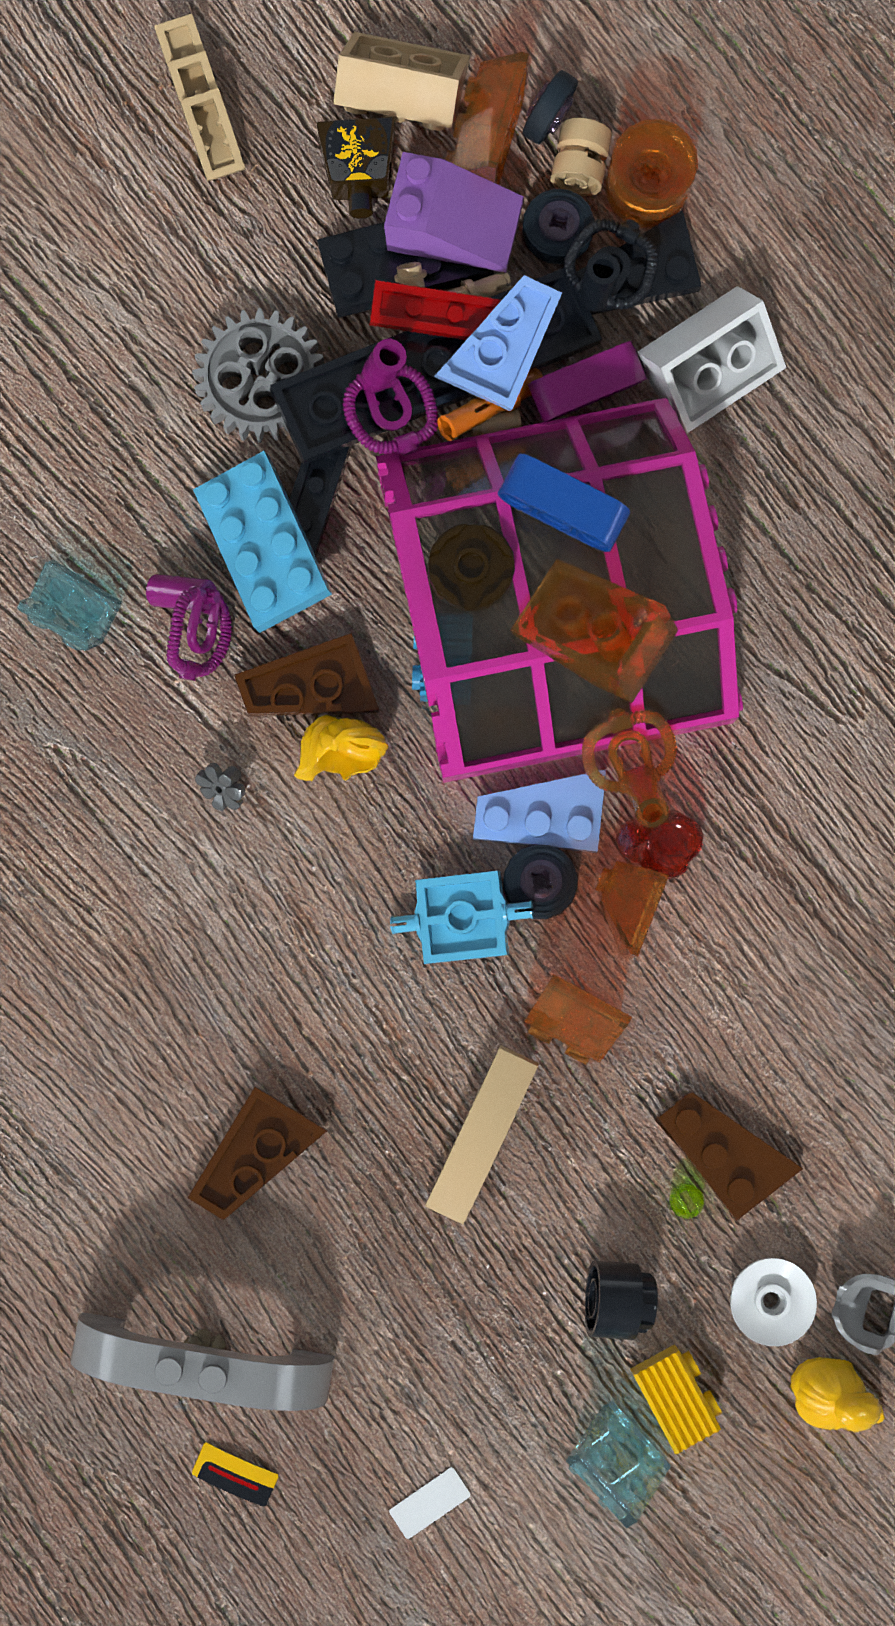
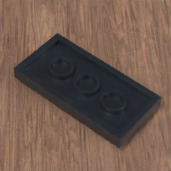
M385 222L317 239L318 249L338 318L371 310L375 280L398 283L395 282L394 278L398 274L397 267L405 263L420 262L422 269L426 270L427 276L423 278L425 288L436 290L456 288L461 286V281L472 279L474 282L494 275V270L387 251Z

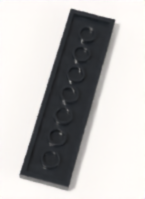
M562 268L534 279L562 292L529 371L534 368H543L599 345L602 337L590 311L581 304L579 295L574 292V288L568 283V280L565 278L564 269ZM511 289L489 298L502 300ZM404 331L387 338L402 344L407 356L405 364L408 367L412 366L413 369H417V372H421V375L425 377L424 379L428 381L427 383L430 384L429 388L432 389L434 394L433 397L435 398L437 410L474 396L434 377L466 340ZM377 343L270 385L271 394L303 465L361 442L358 441L355 434L352 433L350 426L347 425L348 422L343 410V398L345 397L344 393L347 392L346 388L349 387L353 380H356L358 374H361L365 362ZM399 376L398 379L412 407L411 419L408 422L427 415L425 403L423 402L424 399L415 382H412V379L410 380L406 376ZM392 387L375 393L376 400L380 402L378 407L382 417L391 422L399 420L403 415L402 405L399 400L396 401L394 399L396 394ZM363 389L360 390L355 399V411L363 429L371 437L388 431L375 423L371 416L365 392Z

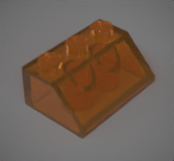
M518 52L482 61L477 77H469L464 101H468L469 104L466 114L459 113L457 116L453 137L458 138L455 151H447L446 161L500 185L526 95L529 65L528 53Z

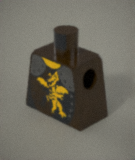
M394 117L317 122L319 145L332 199L348 200L349 215L353 218L363 219L372 216V198H385L389 195L395 146Z

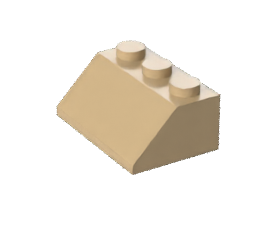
M354 32L339 54L333 104L344 106V110L353 114H366L369 111L383 114V118L394 117V122H405L406 120L422 122V126L430 130L441 131L445 128H452L458 115L470 55Z

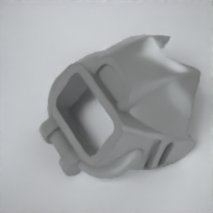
M861 1274L850 1278L843 1285L839 1286L831 1315L834 1318L838 1331L848 1342L860 1351L879 1355L882 1350L895 1343V1302L885 1334H878L863 1329L864 1316L873 1290L877 1289L895 1296V1278L879 1274Z

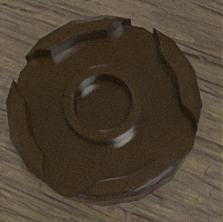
M468 523L456 525L443 532L431 548L428 561L430 584L437 596L452 608L467 612L486 610L500 602L511 588L515 573L513 551L505 537L490 526L482 524L468 525Z

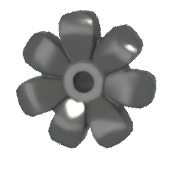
M210 763L205 770H200L197 773L195 782L202 786L200 792L206 799L214 798L212 806L216 810L223 812L227 806L232 810H236L243 803L242 797L245 795V787L237 783L242 776L238 768L229 766L222 772L217 763Z

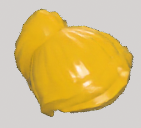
M325 715L317 718L306 728L300 745V762L294 776L299 780L313 781L317 774L326 771L341 774L342 779L346 781L355 774L366 773L375 769L381 757L385 756L389 746L386 743L385 736L367 722L349 718L338 719Z
M823 1357L808 1359L798 1365L791 1376L790 1387L795 1396L796 1410L808 1424L814 1427L828 1430L843 1428L856 1433L870 1429L873 1425L879 1424L885 1419L878 1399L874 1394L866 1392L863 1380L849 1361Z

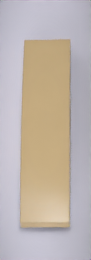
M192 13L155 25V32L207 182L245 170L243 159Z
M500 1045L427 1199L425 1207L464 1225L538 1068V1062Z

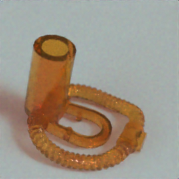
M622 708L612 710L609 713V718H607L608 723L604 721L603 724H599V727L595 726L594 729L587 733L582 745L583 767L595 786L604 791L615 793L619 791L622 794H627L639 824L649 828L657 827L663 824L669 816V806L658 782L661 781L662 776H665L675 763L677 742L675 741L674 733H672L673 730L661 714L652 710L635 711V713L631 712L630 715L628 711L625 712ZM645 722L653 724L664 740V758L656 768L653 766L650 746L646 737L638 731L626 730L632 728L636 723ZM611 732L612 734L618 733L611 739L608 746V756L618 775V781L608 780L600 774L594 758L595 744L606 736L607 733L610 734ZM635 740L641 746L639 754L643 758L644 765L625 771L622 766L624 764L622 758L617 756V749L622 742Z

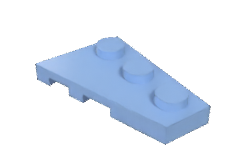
M524 275L434 377L511 411L562 292Z
M606 769L478 796L473 839L528 846L534 844L550 845L557 849L597 853Z

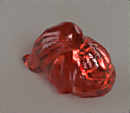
M671 809L667 812L652 814L641 823L636 819L625 821L616 834V843L618 850L624 858L634 863L638 862L643 869L659 879H675L687 872L690 862L699 854L703 845L704 834L701 826L693 819Z

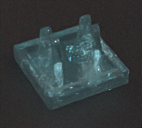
M613 1401L601 1407L566 1459V1462L570 1465L568 1469L573 1475L578 1474L599 1497L598 1503L603 1508L608 1507L626 1528L638 1522L671 1467L660 1452Z

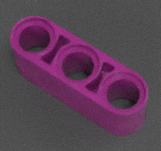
M631 340L538 378L529 383L528 387L542 421L547 422L631 388L648 378Z

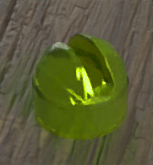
M681 1183L670 1192L669 1205L676 1215L681 1218L690 1219L696 1217L702 1211L704 1197L696 1186L689 1183ZM685 1190L696 1207L691 1212H689L687 1205L679 1195Z

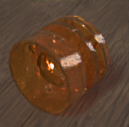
M662 119L642 120L626 129L616 142L605 181L606 196L614 213L624 221L631 219L637 222L641 228H648L658 225L682 210L698 169L697 149L690 136L677 124ZM642 178H643L645 181H647L646 184H643V183L641 182V181H642ZM653 179V180L656 181V183H655V185H654L652 182H648V181H650V180Z

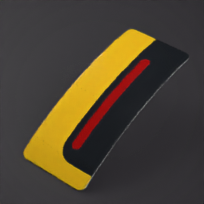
M207 1442L203 1444L192 1470V1475L260 1506L267 1505L278 1479V1474L235 1457Z

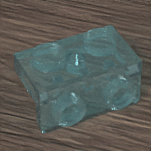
M50 560L45 563L30 597L20 600L17 609L26 614L28 621L33 625L43 629H50L60 635L62 641L67 646L76 650L87 651L103 643L122 601L57 561Z

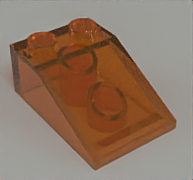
M556 559L510 631L513 635L593 685L633 703L677 634L678 628L664 604Z
M552 974L544 980L523 1022L530 1025L527 1031L528 1034L548 1045L553 1038L568 1046L564 1054L587 1066L590 1059L601 1062L628 1026L632 1017Z

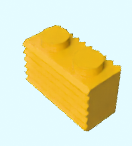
M674 1344L630 1368L675 1454H679L721 1430L715 1417L721 1415L722 1411L711 1391L707 1390L702 1393L694 1378L701 1375V1372L689 1350L681 1354Z

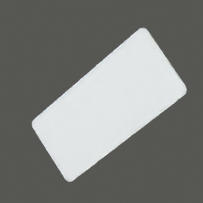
M451 1467L392 1507L389 1513L405 1538L410 1539L468 1499L470 1492L455 1469Z

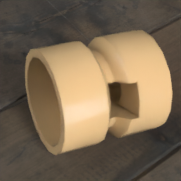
M572 118L562 123L557 144L559 153L555 156L551 174V183L554 187L570 190L580 196L596 195L601 191L606 167L604 161L608 157L612 132L606 125L587 118Z

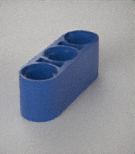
M525 454L517 455L497 493L510 506L603 552H610L631 513L630 509L617 499Z

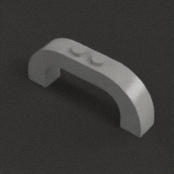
M84 1312L78 1317L70 1363L78 1371L94 1378L131 1388L256 1409L282 1411L310 1410L322 1407L327 1402L335 1358L333 1355L292 1349L291 1353L285 1356L246 1354L136 1334L124 1329L125 1319Z

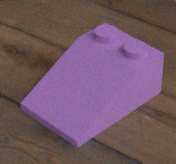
M403 152L384 223L387 251L507 273L524 196L444 159Z

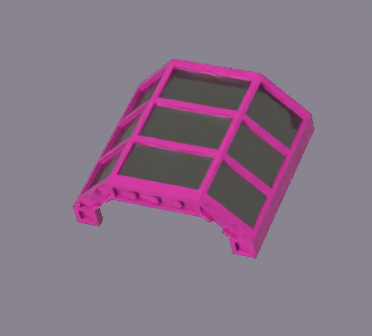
M667 397L418 447V451L407 456H403L402 453L399 454L398 452L376 456L378 476L384 504L389 509L388 514L428 705H437L438 708L437 712L431 713L434 743L443 783L733 724L739 718V711L743 710L741 692L737 686L733 613H737L736 595L733 588H727L723 572L728 571V562L724 547H717L714 531L718 530V517L714 505L708 506L704 490L709 489L705 464L698 465L696 451ZM518 454L534 457L617 499L630 509L631 513L610 552L597 550L510 506L498 496L497 493ZM468 523V525L482 524L490 526L505 537L513 551L515 573L511 588L500 602L486 610L467 612L452 608L437 596L430 584L428 561L431 548L443 532L456 525Z

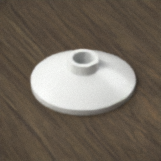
M765 1258L755 1261L745 1267L733 1283L730 1294V1309L733 1319L748 1338L759 1344L777 1347L793 1343L807 1332L816 1314L817 1299L811 1280L802 1269L787 1260ZM769 1292L776 1293L778 1301L773 1307H766L763 1303L764 1296Z

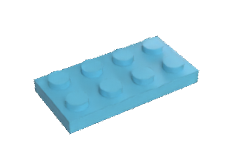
M265 451L193 489L253 627L259 633L332 595L270 456Z

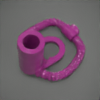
M383 339L377 343L365 362L361 374H358L356 380H353L349 387L346 388L347 392L344 393L345 397L343 398V410L348 422L347 425L350 426L352 433L355 434V437L358 441H361L360 443L365 448L379 454L398 452L399 454L402 453L403 456H407L418 451L419 443L427 441V439L434 435V432L437 431L439 415L435 398L433 397L434 394L432 389L429 388L430 384L427 383L428 381L424 379L425 377L421 375V372H417V369H413L412 366L408 367L405 364L407 358L406 350L401 343L393 339ZM399 376H406V378L412 379V382H415V385L419 388L425 403L427 422L417 432L412 431L388 442L377 441L368 435L357 418L358 416L355 411L356 396L360 390H364L371 416L379 427L389 431L399 430L406 426L412 414L411 402L398 379ZM391 387L396 394L394 399L396 401L399 400L403 408L402 417L393 422L387 421L382 417L378 407L380 402L375 397L376 392Z
M162 574L151 576L146 586V597L149 604L153 607L170 608L174 611L171 618L172 626L170 627L172 631L169 632L170 640H168L169 644L166 650L168 664L177 671L180 679L195 681L197 677L209 675L223 662L229 650V642L232 641V620L229 607L225 603L223 596L209 579ZM186 610L191 611L187 626V643L191 651L197 654H205L211 650L217 636L218 619L220 620L219 644H217V648L211 658L202 664L179 657V644L182 638L180 635H182L181 631L184 625L182 622H184L183 618H185ZM201 614H208L209 618L206 623L207 635L205 641L199 645L197 641L198 624L203 622L200 616Z

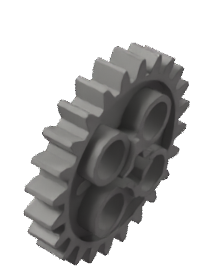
M258 308L255 319L250 320L245 310H242L240 315L241 322L236 324L227 316L225 320L228 329L223 331L216 326L212 327L216 338L215 341L202 339L201 342L207 354H195L197 364L203 368L192 370L194 379L202 382L196 385L194 389L197 397H205L200 402L203 411L213 410L210 418L214 425L225 419L223 428L226 434H230L238 427L241 440L244 441L249 432L253 431L258 443H261L264 432L270 431L273 439L277 441L280 428L284 427L288 432L276 404L269 409L259 408L257 406L258 401L265 396H272L270 391L271 384L324 364L323 354H314L319 349L316 339L306 341L309 336L306 326L294 331L296 325L294 317H289L282 324L280 323L279 311L275 310L268 320L264 318L262 309ZM250 343H259L263 346L256 354L249 355L243 352L246 345ZM279 346L280 349L276 350L270 358V352L273 347ZM286 362H292L298 366L295 372L288 375L279 373L278 368ZM266 369L267 377L258 376L254 382L252 375H261ZM236 376L242 379L238 387L234 389L222 387L226 378ZM249 394V400L247 401V403L243 406L240 405L239 403L243 401Z

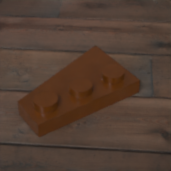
M352 633L234 675L249 716L380 713Z
M255 1086L189 1194L188 1199L220 1219L225 1220L328 1130Z
M691 1091L657 1116L673 1140L736 1221L803 1170L795 1162Z

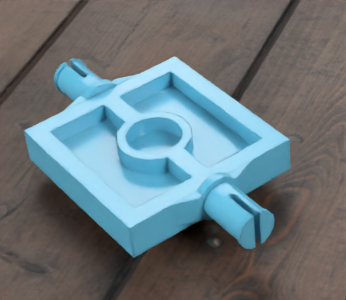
M498 870L415 880L417 892L415 914L391 916L390 924H407L390 927L392 934L416 931L422 943L424 964L509 955L507 937L509 921L534 919V911L517 912L518 910L533 909V903L530 900L528 902L507 904L502 890L501 871Z

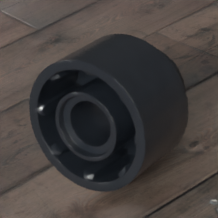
M592 1261L585 1290V1325L588 1336L634 1340L638 1332L646 1333L648 1330H651L655 1324L658 1305V1291L655 1278L650 1273L641 1272L640 1266L635 1263Z

